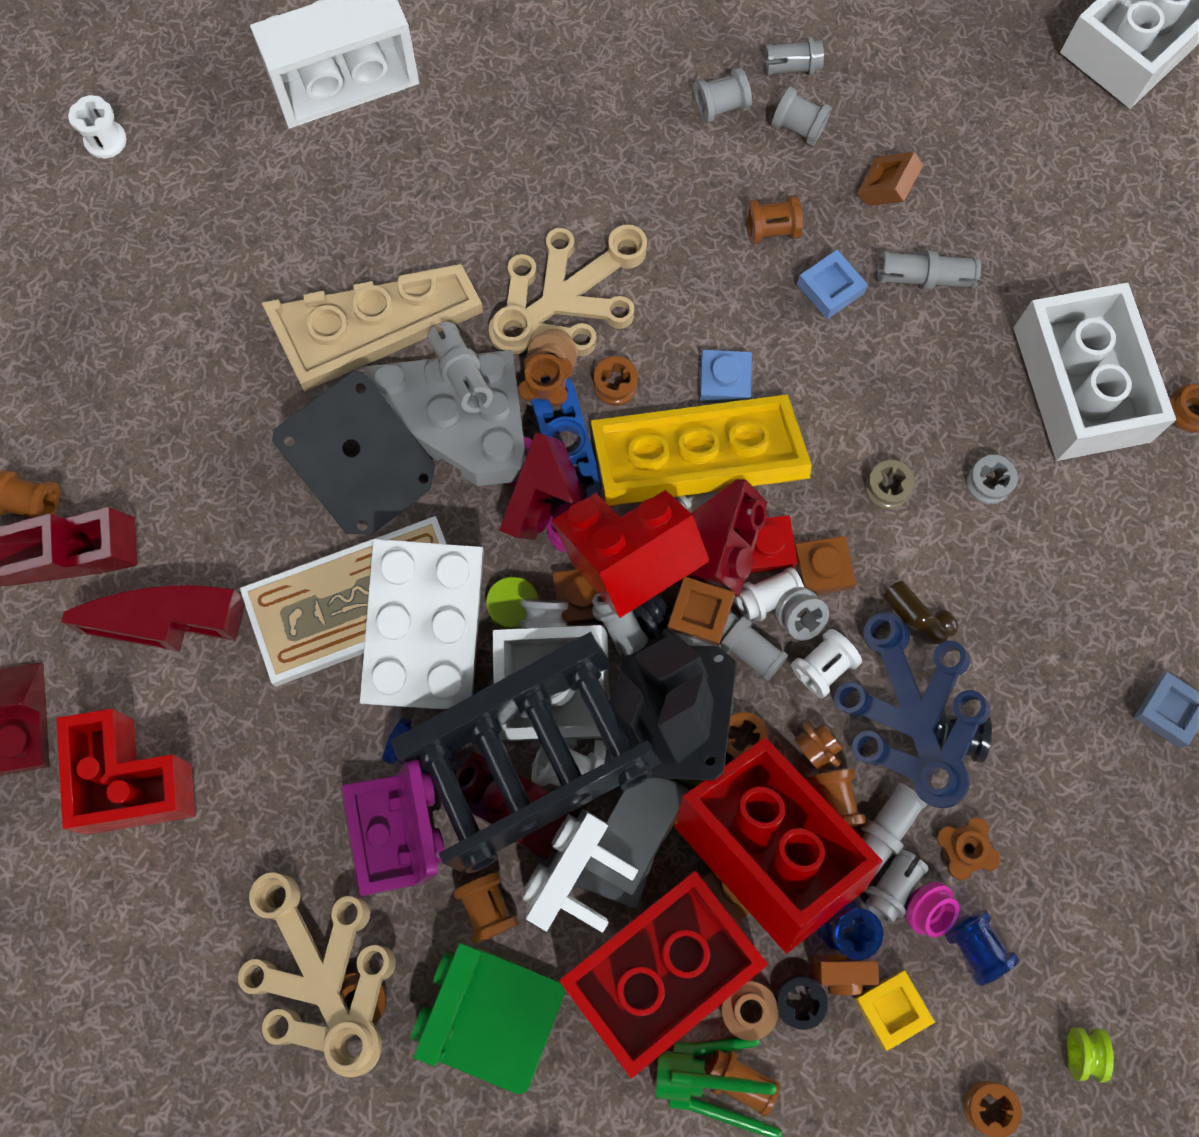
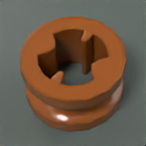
M611 356L603 359L594 371V391L596 396L603 403L609 405H622L628 403L634 397L638 383V372L635 365L628 359L620 356ZM613 372H619L623 374L622 381L629 380V384L621 383L618 390H612L608 388L609 381L602 382V379H611Z
M740 712L730 717L729 729L738 731L745 724L753 729L750 737L756 736L757 743L765 737L768 739L766 726L754 714ZM728 738L726 757L733 761L753 745H747L743 751H738L732 746L735 739Z
M982 1081L971 1086L966 1093L963 1104L965 1117L969 1124L978 1132L989 1137H1007L1014 1133L1020 1125L1022 1117L1021 1103L1016 1094L1007 1086L992 1081ZM987 1095L996 1100L1002 1097L1005 1107L999 1108V1111L1004 1112L1005 1115L1000 1123L991 1119L984 1121L981 1119L979 1111L986 1110L985 1107L980 1106L984 1096Z

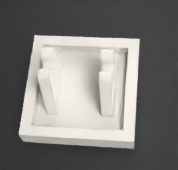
M582 809L578 818L570 814L566 816L551 842L553 848L558 850L557 854L548 868L540 863L538 864L522 892L524 894L522 899L528 902L526 905V920L547 932L558 911L562 908L592 927L604 932L609 923L607 918L570 896L569 893L590 856L630 880H634L639 871L637 868L598 845L609 825Z

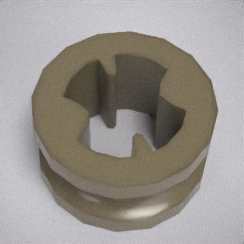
M897 460L879 462L872 469L865 482V492L868 499L875 506L890 510L904 504L915 487V478L912 471L906 464ZM884 474L888 475V480H891L894 476L900 481L901 484L896 490L897 495H891V489L884 493L879 488Z

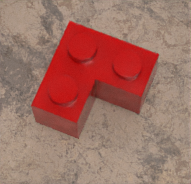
M666 489L656 496L645 500L622 517H619L597 493H594L585 500L573 504L567 511L552 519V523L572 565L619 618L709 562L693 515Z
M114 709L56 717L63 830L90 835L196 817L192 763L173 754L137 760L134 719Z

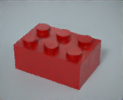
M766 737L724 766V773L715 781L705 780L683 795L674 824L677 831L785 954H788L865 891L883 862L872 848Z
M694 871L564 975L559 982L632 1079L768 966V963L699 874Z

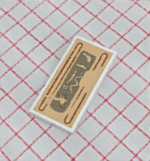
M436 516L374 538L446 544ZM373 539L240 588L269 678L275 687L364 654Z

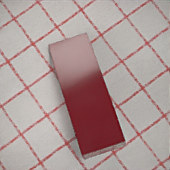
M111 507L101 508L68 518H62L49 513L0 527V586L102 574L137 566L135 517Z
M202 585L158 586L129 590L92 600L64 611L61 622L80 634L180 652L185 632L236 641L245 603L243 598L234 589Z

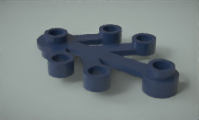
M891 612L876 613L868 619L864 626V641L869 648L882 656L901 708L870 696L865 688L855 682H846L838 687L834 697L835 704L838 709L849 716L857 717L863 715L911 736L920 758L889 747L887 741L873 731L860 732L854 738L852 743L853 754L859 761L867 765L875 766L880 764L913 779L915 792L926 804L936 808L953 807L960 803L968 793L970 776L963 764V760L978 726L989 718L990 704L977 691L966 690L959 693L953 702V712L957 720L943 748H941L935 728L958 676L966 672L970 665L969 653L961 644L955 641H945L939 644L933 654V661L937 668L922 699L904 653L910 640L908 626ZM883 624H890L891 632L889 636L882 640L876 639L878 627ZM953 650L959 651V662L953 667H945L943 659L946 653ZM852 691H859V703L855 707L847 708L845 704L846 696ZM973 699L979 700L981 704L979 713L973 717H965L963 714L965 703ZM871 739L877 740L878 750L876 754L871 757H865L863 754L864 744ZM938 770H946L949 776L948 783L941 789H934L931 783L933 774Z

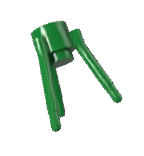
M732 1037L698 1043L675 1042L673 1052L664 1051L659 1056L656 1098L669 1099V1108L689 1110L766 1137L783 1136L781 1129L691 1097H702L703 1088L774 1095L777 1091L774 1083L704 1074V1060L693 1059L696 1056L714 1054L718 1049L728 1052L729 1050L736 1051L757 1047L760 1044V1039L748 1041Z

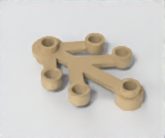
M621 225L615 228L609 236L608 251L565 281L567 260L574 252V236L565 228L551 230L546 236L548 262L543 297L527 308L528 286L537 277L536 262L532 257L525 254L512 257L507 267L510 279L507 306L500 309L489 323V337L494 347L499 351L513 350V355L520 354L528 350L531 340L537 334L547 329H560L569 334L572 340L578 334H585L590 337L591 340L586 345H577L574 342L578 356H586L594 351L596 347V332L590 325L578 323L568 328L542 324L554 314L604 319L610 326L617 329L628 327L633 322L635 310L634 304L629 298L615 296L611 299L581 295L620 267L630 269L640 265L645 259L647 250L645 233L634 225ZM557 239H563L569 244L564 249H556L552 246V243ZM629 246L636 253L625 255L620 253L619 250L622 247ZM524 265L529 267L531 271L525 276H519L514 273V269ZM616 307H623L629 313L623 318H618L612 315L611 311ZM512 326L522 330L521 335L516 337H508L504 333L506 329Z
M266 873L260 876L250 890L249 901L251 908L262 918L276 920L303 976L277 970L275 965L268 960L251 959L245 962L239 970V986L248 994L263 995L272 993L318 1005L328 1025L326 1027L302 1022L300 1016L294 1010L275 1009L266 1015L262 1023V1034L265 1040L272 1045H288L293 1043L323 1051L329 1067L336 1074L343 1077H358L368 1073L378 1062L382 1050L380 1032L372 1022L383 980L388 979L393 974L396 967L395 955L388 947L379 945L365 947L357 958V969L360 973V978L349 1011L340 992L356 932L362 930L370 919L368 904L363 899L352 896H345L336 901L331 911V918L334 924L323 960L297 908L300 901V889L297 882L293 878L279 873ZM283 887L286 891L285 901L282 906L276 907L273 896L279 888ZM354 904L357 907L358 914L356 920L348 925L344 919V912L349 905ZM379 952L383 957L384 963L382 969L377 974H374L370 970L369 962L371 957ZM260 966L264 972V979L260 986L255 987L251 981V974L255 968ZM283 1016L287 1019L289 1027L286 1035L281 1038L276 1032V1023ZM354 1035H357L362 1041V1050L354 1058L348 1051V1043Z

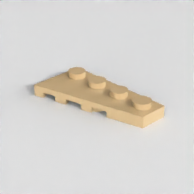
M462 264L401 275L398 277V281L381 285H373L372 281L353 285L354 290L325 295L324 291L304 294V300L281 304L278 299L262 303L304 392L427 338L429 331L434 326L438 333L443 331L439 323L450 322L457 325L483 313L482 302Z

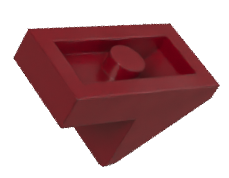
M537 432L533 438L499 529L501 532L520 539L536 540L538 533L543 532L547 527L552 514V505L549 504L552 496L572 504L586 499L563 441Z
M40 662L0 669V776L50 767L44 664Z

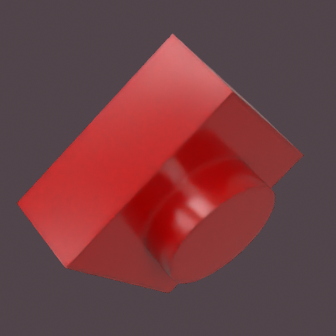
M790 515L766 518L765 525L759 531L755 543L750 573L785 570L790 567L796 568L798 561Z

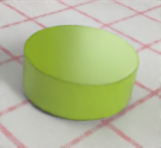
M507 577L496 582L491 587L486 600L487 610L493 623L503 630L525 629V627H520V619L526 616V609L521 607V600L538 599L535 588L528 581L518 577Z

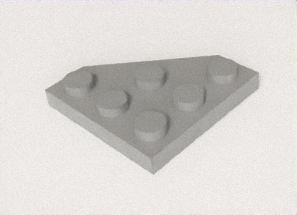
M513 350L476 354L481 365L480 373L493 394L492 402L487 408L484 407L478 395L474 396L481 410L477 413H469L462 409L453 386L447 384L440 374V361L438 358L365 366V374L429 456L437 461L442 458L461 471L462 477L476 486L518 481L526 460Z

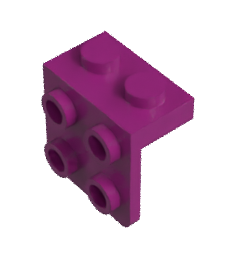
M418 760L406 761L396 776L341 786V797L358 898L424 885L438 874V863H443L439 853L445 850L440 829H431L427 807L434 806L435 804L433 782L429 772L421 773Z

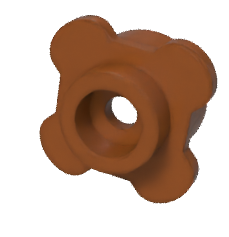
M551 354L529 355L524 360L525 380L518 386L521 398L526 401H532L535 398L548 400L553 406L563 404L568 398L565 386L567 378L573 373L572 364L564 358L559 359ZM548 376L551 380L548 383H543L541 378Z
M810 721L805 722L802 725L805 730L794 740L810 762L821 773L832 764L836 767L841 765L842 760L837 753L843 749V746L824 723L815 728Z
M971 818L966 826L956 829L947 826L938 832L937 843L943 848L944 857L949 864L948 872L957 880L969 878L971 872L976 870H995L1000 864V854L992 848L988 838L989 825L981 818ZM966 843L973 846L971 854H967L964 851Z

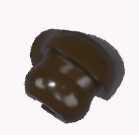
M904 581L894 583L885 592V601L903 622L930 644L939 645L942 642L948 641L947 638L955 635L958 631V623L949 611L939 610L933 615Z

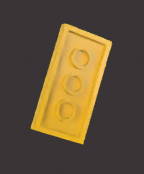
M788 394L591 420L592 438L604 499L609 506L645 501L665 489L673 497L721 491L736 479H745L752 486L810 479L812 463Z

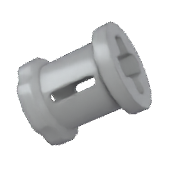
M742 68L733 69L730 76L706 82L704 79L694 82L695 104L704 123L712 122L715 115L739 109L741 112L750 110L752 105L751 88Z
M790 86L777 107L771 126L776 129L783 126L806 137V143L814 146L830 117L833 107L827 104L820 107L798 96L797 89Z

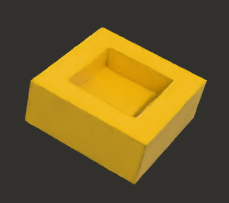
M905 970L895 972L880 981L879 985H873L863 991L862 994L853 997L881 1049L884 1051L892 1049L935 1023Z

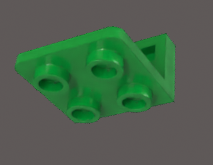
M459 943L455 953L449 950L445 951L436 971L433 983L441 986L433 1009L423 1006L416 1020L410 1040L419 1044L413 1058L433 1067L443 1063L512 1093L523 1094L531 1085L564 998L565 989L556 980L466 943Z

